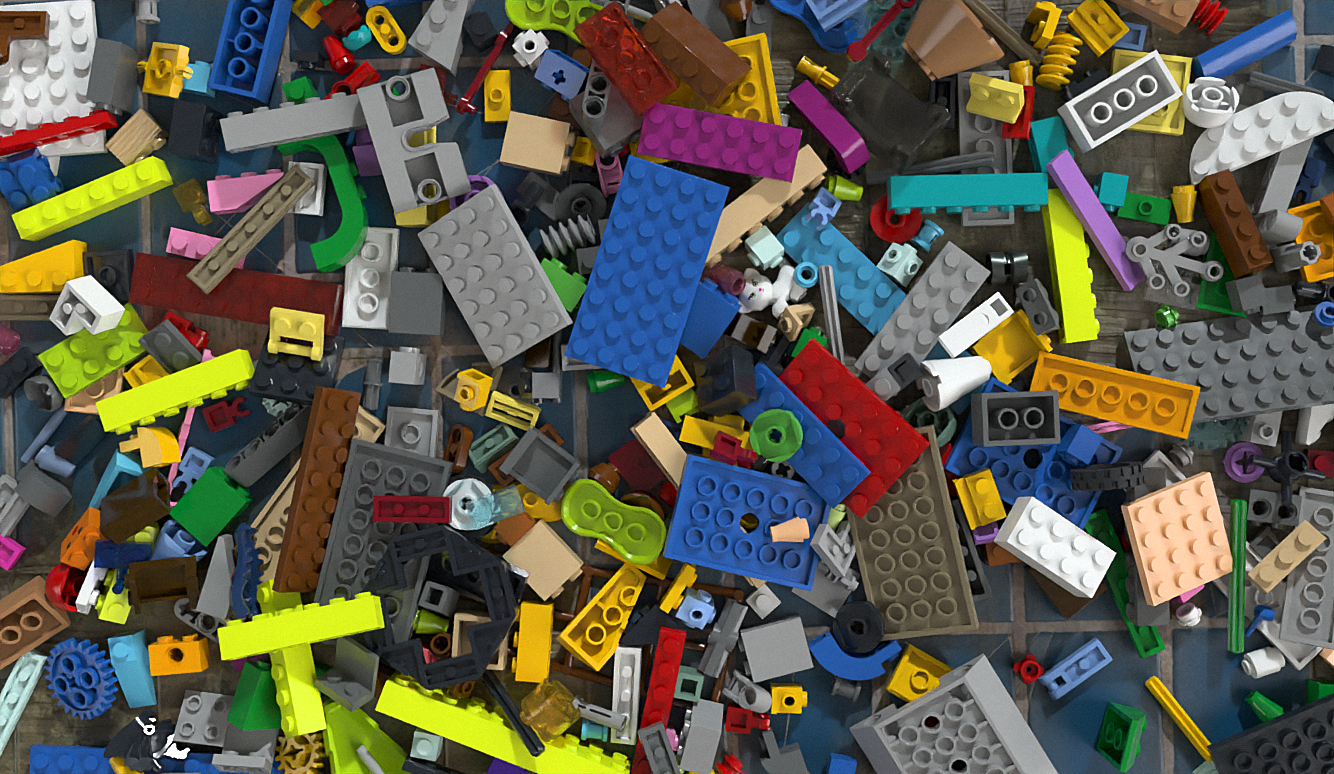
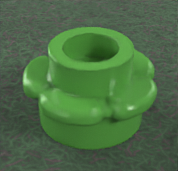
M1163 304L1155 311L1154 317L1160 327L1167 329L1170 326L1176 327V320L1179 319V314L1174 307Z

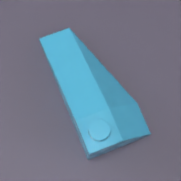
M117 448L106 467L89 506L101 511L102 498L151 468H143L141 456L133 453H121L120 449Z

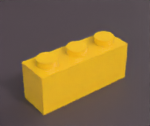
M524 600L521 606L518 607L519 614L516 622H520L519 632H515L514 647H518L517 657H513L512 673H516L515 681L547 682L549 678L555 602Z

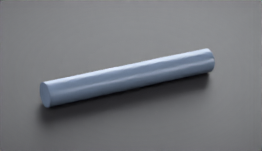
M65 400L21 457V461L28 464L31 459H34L69 411L64 410Z

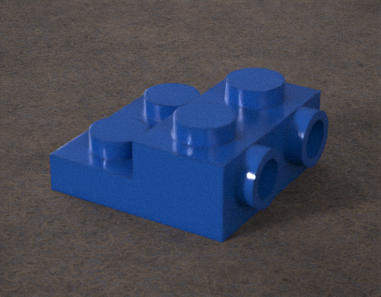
M37 147L0 159V190L14 211L33 204H39L63 193L62 181L59 177L54 176L47 157L41 155Z

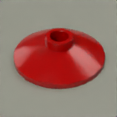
M886 194L873 205L870 213V224L874 233L881 240L888 243H903L910 240L919 230L921 211L910 210V214L895 215V210L888 211ZM896 216L899 222L897 224H892L890 222V217Z

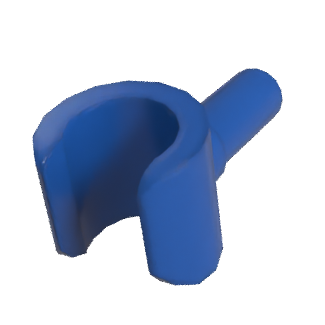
M1257 605L1254 609L1253 621L1244 631V635L1249 637L1262 620L1271 622L1275 616V612L1271 610L1272 608L1265 605Z

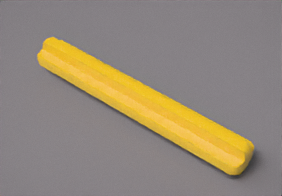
M1152 676L1146 680V687L1202 757L1208 762L1213 761L1207 748L1211 743L1159 678Z

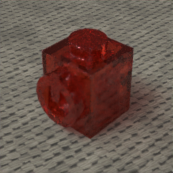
M333 0L328 5H323L317 11V14L339 38L342 35H350L351 32L358 28L362 17L356 11L360 7L354 0Z

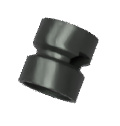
M1025 250L1009 251L1007 255L1003 251L988 252L986 254L985 268L991 272L986 278L989 286L1003 285L1007 280L1010 284L1027 283L1029 262Z

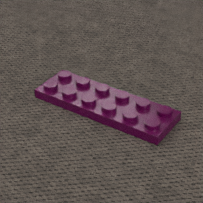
M647 101L637 153L792 183L802 129Z

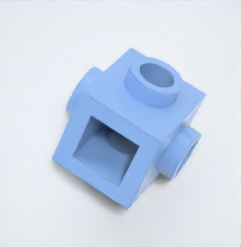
M686 586L682 594L684 598L675 610V617L682 619V622L688 627H698L703 630L705 624H710L716 614L714 599L704 590L699 589L696 591Z

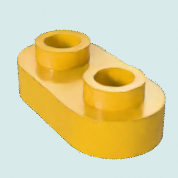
M383 6L370 8L366 14V23L381 47L392 55L403 52L407 45V39L391 13ZM383 17L384 23L378 25L377 19ZM397 38L398 44L391 46V40Z

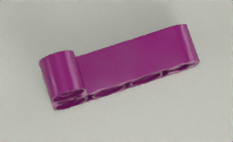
M805 80L786 95L790 105L832 149L837 161L849 175L870 159L865 142L859 133L808 80Z

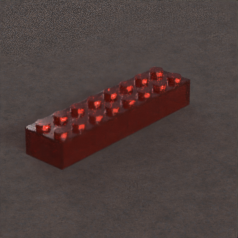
M136 252L128 303L270 325V310L273 307L325 315L324 334L338 336L344 298L343 285L233 268L209 294H206L186 276L199 262Z

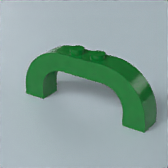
M334 135L277 145L278 150L284 157L302 151H313L324 156L342 209V222L338 231L333 236L311 244L310 248L317 269L322 274L343 267L358 254L368 232V214L364 203L367 195L363 185H358L356 176L359 175V171L355 161H350L347 152Z

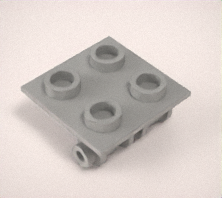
M819 556L812 591L793 587L792 592L835 618L850 592L855 591L859 584L857 581L861 574L849 567L845 577H836Z
M186 690L172 740L223 747L230 723L227 721V717L234 696Z

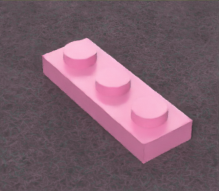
M171 227L166 252L202 260L222 239ZM245 257L234 268L243 270Z

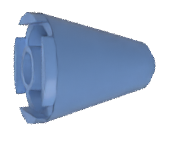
M168 520L160 529L148 561L196 556V562L205 557L209 548L206 549L200 541L182 525H179L176 520Z

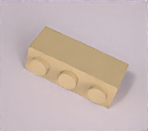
M1304 520L1247 573L1245 578L1262 594L1266 595L1327 538L1308 521Z

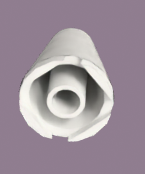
M981 356L926 360L919 364L925 374L916 381L918 390L923 388L926 395L922 397L923 402L931 411L936 412L946 408L988 381L992 368L989 361Z

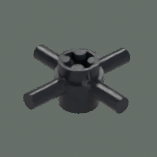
M1291 431L1281 432V453L1274 456L1273 459L1251 454L1248 458L1249 464L1267 468L1270 478L1274 482L1281 484V504L1284 506L1292 505V482L1299 480L1300 477L1320 482L1325 478L1323 471L1309 468V461L1302 452L1292 450Z

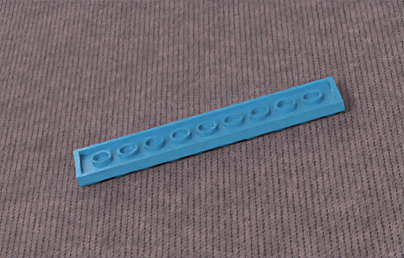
M808 202L775 238L784 247V252L798 265L802 262L813 263L817 268L821 265H831L837 302L873 336H876L906 297V294L830 222H827L819 231L816 229L818 222L812 218L809 222H806V216L812 211L808 208L810 205ZM938 341L923 361L950 359L952 357ZM964 350L955 358L972 356L966 350ZM985 383L953 402L949 407L959 415L971 403V394L981 393Z

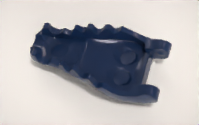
M246 522L241 523L234 532V539L238 546L237 566L230 577L232 587L230 604L238 618L249 617L252 619V616L262 614L257 600V585L263 583L260 581V577L264 575V572L259 570L258 567L264 563V560L258 558L261 551L254 548L256 543L252 540L253 534L257 533L258 529L252 528Z

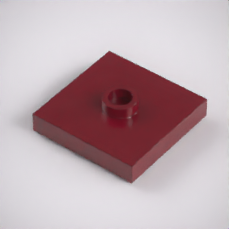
M631 439L608 457L612 464L619 469L620 474L634 492L642 491L646 493L666 477L638 440Z

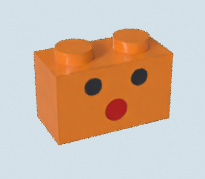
M89 506L64 539L61 545V562L85 571L108 541L99 529V510Z

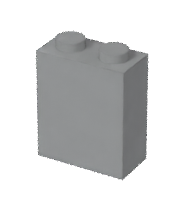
M799 614L740 629L741 636L737 638L740 652L746 651L748 661L743 663L747 677L752 676L754 683L813 668Z

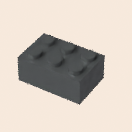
M1058 390L971 394L973 446L990 447L1060 443Z

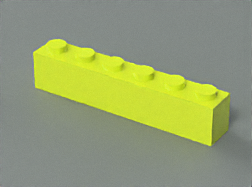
M151 156L11 216L21 239L36 242L174 183L165 161Z
M1059 188L1049 189L1048 204L1042 207L1055 311L1062 325V328L1058 330L1059 342L1064 344L1097 339V334H1099L1100 327L1098 320L1094 316L1096 297L1094 293H1091L1090 283L1093 282V274L1091 268H1088L1087 263L1090 251L1088 243H1085L1084 240L1086 230Z
M238 349L98 401L95 404L105 432H116L117 435L132 431L131 426L139 423L140 426H145L156 422L155 417L176 415L180 413L179 409L182 407L194 408L204 404L203 400L206 398L218 399L227 395L226 391L233 388L236 391L248 388L255 369L248 350Z
M274 579L257 585V600L260 603L262 614L274 617L278 616L277 611L294 608V612L303 610L300 592L278 593L273 591ZM310 644L269 652L272 663L271 675L275 680L277 690L276 701L280 706L282 716L281 727L285 732L286 739L327 729L320 692L314 687L317 676Z
M371 592L356 594L354 600L345 601V597L329 600L330 605L320 607L319 603L304 605V610L294 612V608L277 611L278 616L268 617V614L252 616L251 622L243 623L242 619L226 622L227 627L217 629L221 659L236 660L385 628L380 597L371 596Z

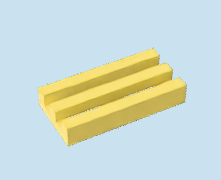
M493 391L485 416L528 431L531 425L535 427L541 408ZM493 407H494V408H497V409H500V410H503V411L507 412V413L510 414V415L519 416V417H521V418L530 420L531 423H528V422L523 421V420H520V419H518V418L509 416V415L504 414V413H501V412H499V411L493 410Z

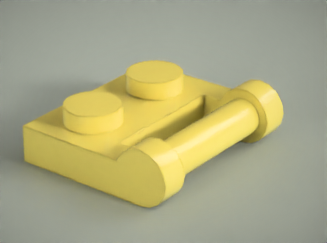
M273 307L270 310L268 352L308 356L312 360L321 361L324 344L325 315ZM281 336L313 341V347L280 342Z

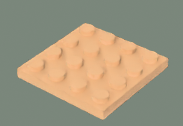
M1201 472L1121 505L1147 605L1156 606L1232 572L1233 559L1210 472Z

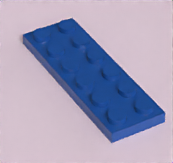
M762 361L758 362L754 366L757 400L737 409V411L752 426L755 419L761 413L770 409L788 410L794 414L802 428V445L786 461L834 509L871 471ZM773 429L770 437L780 442L782 433L777 431V429Z

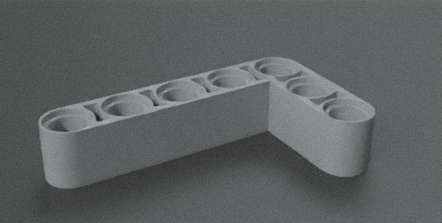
M1314 137L1274 153L1269 159L1250 211L1266 245L1270 246L1294 240L1302 228L1303 219L1286 212Z

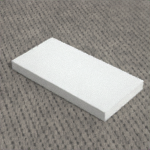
M368 227L366 240L362 248L345 265L342 327L389 330L392 271H397L400 229Z

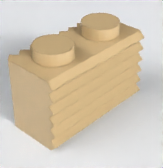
M139 109L107 141L105 146L125 166H130L149 158L148 155L152 151L160 149L166 143L165 138L169 136V133L148 112Z

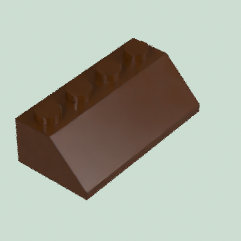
M676 1L653 15L635 37L706 102L717 109L723 105L752 70V67Z

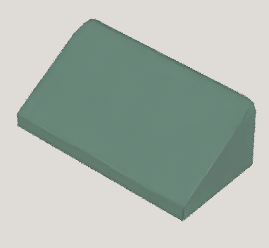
M502 422L470 445L468 456L474 467L481 473H485L489 470L488 466L514 448L520 439L509 424Z

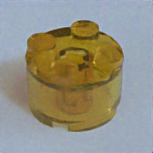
M545 678L522 699V711L519 714L522 721L527 725H531L538 732L540 738L547 743L557 739L581 715L579 706L575 709L572 703L575 698L571 692L555 679L549 682V678Z

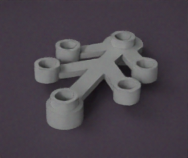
M1168 224L1163 231L1148 239L1141 236L1131 238L1125 246L1126 256L1133 262H1139L1147 278V286L1151 289H1161L1165 284V279L1162 275L1156 274L1150 258L1160 262L1171 284V292L1179 297L1186 296L1189 293L1190 287L1181 280L1175 266L1198 272L1201 278L1206 281H1218L1223 276V266L1217 261L1202 263L1178 256L1192 247H1202L1205 245L1207 236L1201 231L1192 232L1188 238L1163 251L1154 247L1167 239H1178L1182 235V229L1179 225ZM1172 227L1176 229V234L1173 237L1169 234V230ZM1197 234L1201 236V241L1198 244L1194 242V237ZM1138 245L1143 246V252L1141 254L1136 253V247ZM1212 267L1217 269V273L1214 276L1210 274ZM1154 277L1159 278V284L1157 286H1153L1152 280ZM1182 284L1184 286V290L1182 293L1179 294L1177 292V286Z

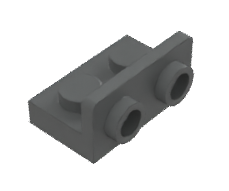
M1037 278L1030 280L1015 290L1037 336L1055 332L1062 328L1059 316L1050 303L1048 293Z

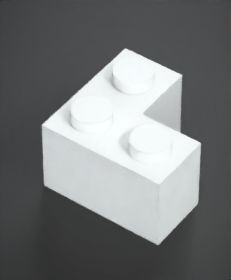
M89 275L66 282L49 319L66 336L77 333L84 328L94 335L116 328L125 308Z

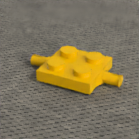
M153 42L148 61H140L138 65L142 67L137 66L138 71L145 72L142 92L178 99L179 93L183 88L182 79L192 77V75L187 73L193 74L192 69L187 67L189 48L177 44Z

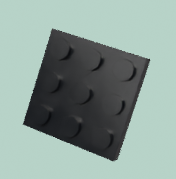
M269 326L248 389L249 395L312 406L316 386L333 387L346 343L345 337L324 334L321 361H316L308 356L278 352V354L269 353ZM281 336L280 342L313 347V341Z

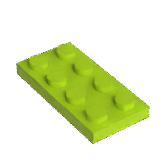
M130 302L123 305L125 311L116 328L94 335L84 328L38 355L65 399L72 398L148 352L138 340L147 334L149 330Z

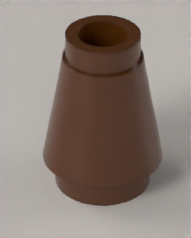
M448 633L435 635L430 642L431 653L435 657L443 659L452 657L453 637Z

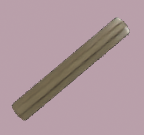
M962 0L976 18L1021 59L1030 60V66L1033 65V68H1035L1042 61L1043 56L980 0Z

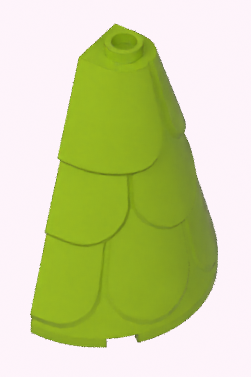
M329 699L322 704L327 729L322 730L325 754L329 757L331 774H371L355 752L362 745L366 747L385 774H412L401 770L407 754L396 742L379 729V725L364 711L357 708L350 712L333 699Z

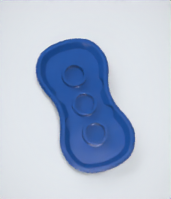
M768 0L776 9L800 19L809 28L818 44L825 50L833 53L846 52L848 45L860 40L866 28V16L862 9L825 32L806 0Z

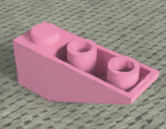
M280 169L266 170L264 175L246 172L241 173L239 178H231L230 175L216 176V180L207 181L210 212L218 215L245 212L258 203L285 173L281 172Z

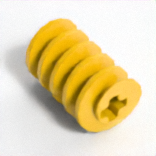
M1054 32V36L1049 42L1051 46L1046 48L1047 55L1042 60L1044 65L1039 68L1041 75L1036 77V83L1042 87L1060 91L1062 90L1061 84L1068 85L1070 83L1064 75L1073 74V70L1067 66L1076 65L1077 63L1076 60L1071 58V55L1078 56L1080 54V51L1074 48V46H1082L1083 41L1068 33Z

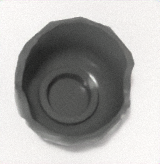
M38 375L24 381L26 398L29 401H37L39 403L38 410L51 413L58 410L63 404L64 396L50 375Z

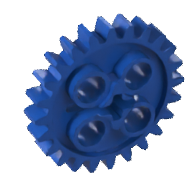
M81 637L76 639L70 638L55 645L56 648L50 650L52 655L46 658L50 664L45 666V669L50 674L45 676V678L51 681L47 688L54 690L52 698H59L57 705L61 706L64 704L65 713L72 710V716L74 718L80 716L81 720L87 717L90 720L107 712V709L112 707L111 702L116 700L112 693L118 691V688L113 685L118 679L112 677L111 674L115 671V668H109L108 666L111 659L105 660L103 658L105 651L98 652L97 643L91 646L90 639L83 641Z

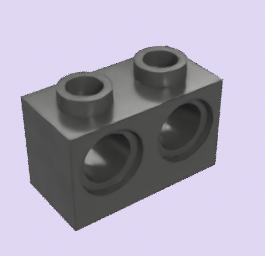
M1240 487L1239 499L1246 500L1247 525L1262 527V522L1271 523V528L1287 530L1288 525L1298 527L1302 496L1292 494V505L1284 506V514L1280 517L1278 509L1282 506L1281 492ZM1258 502L1259 510L1254 514L1252 508L1254 503Z

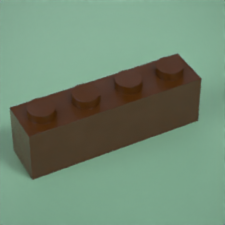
M1230 169L1205 176L1194 188L1197 191V198L1235 279L1237 280L1260 272L1271 264L1273 259Z

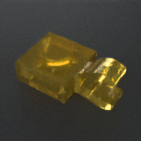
M192 178L172 190L182 211L187 214L192 211L198 224L202 223L205 226L213 222L211 216L203 207L209 200L197 179Z

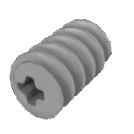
M588 214L586 221L578 215L577 224L568 219L567 228L559 222L558 231L549 226L548 235L542 229L539 230L543 246L547 254L549 255L550 253L553 258H558L559 250L563 255H567L568 246L572 251L578 249V243L582 248H586L587 239L592 244L597 242L596 233Z

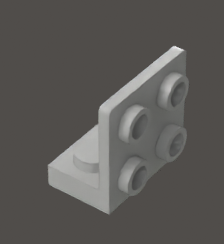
M229 723L222 754H214L212 765L219 772L271 774L280 728L243 731Z

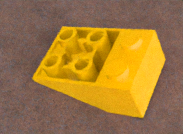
M677 354L675 355L665 388L630 377L650 411L655 410L695 385Z

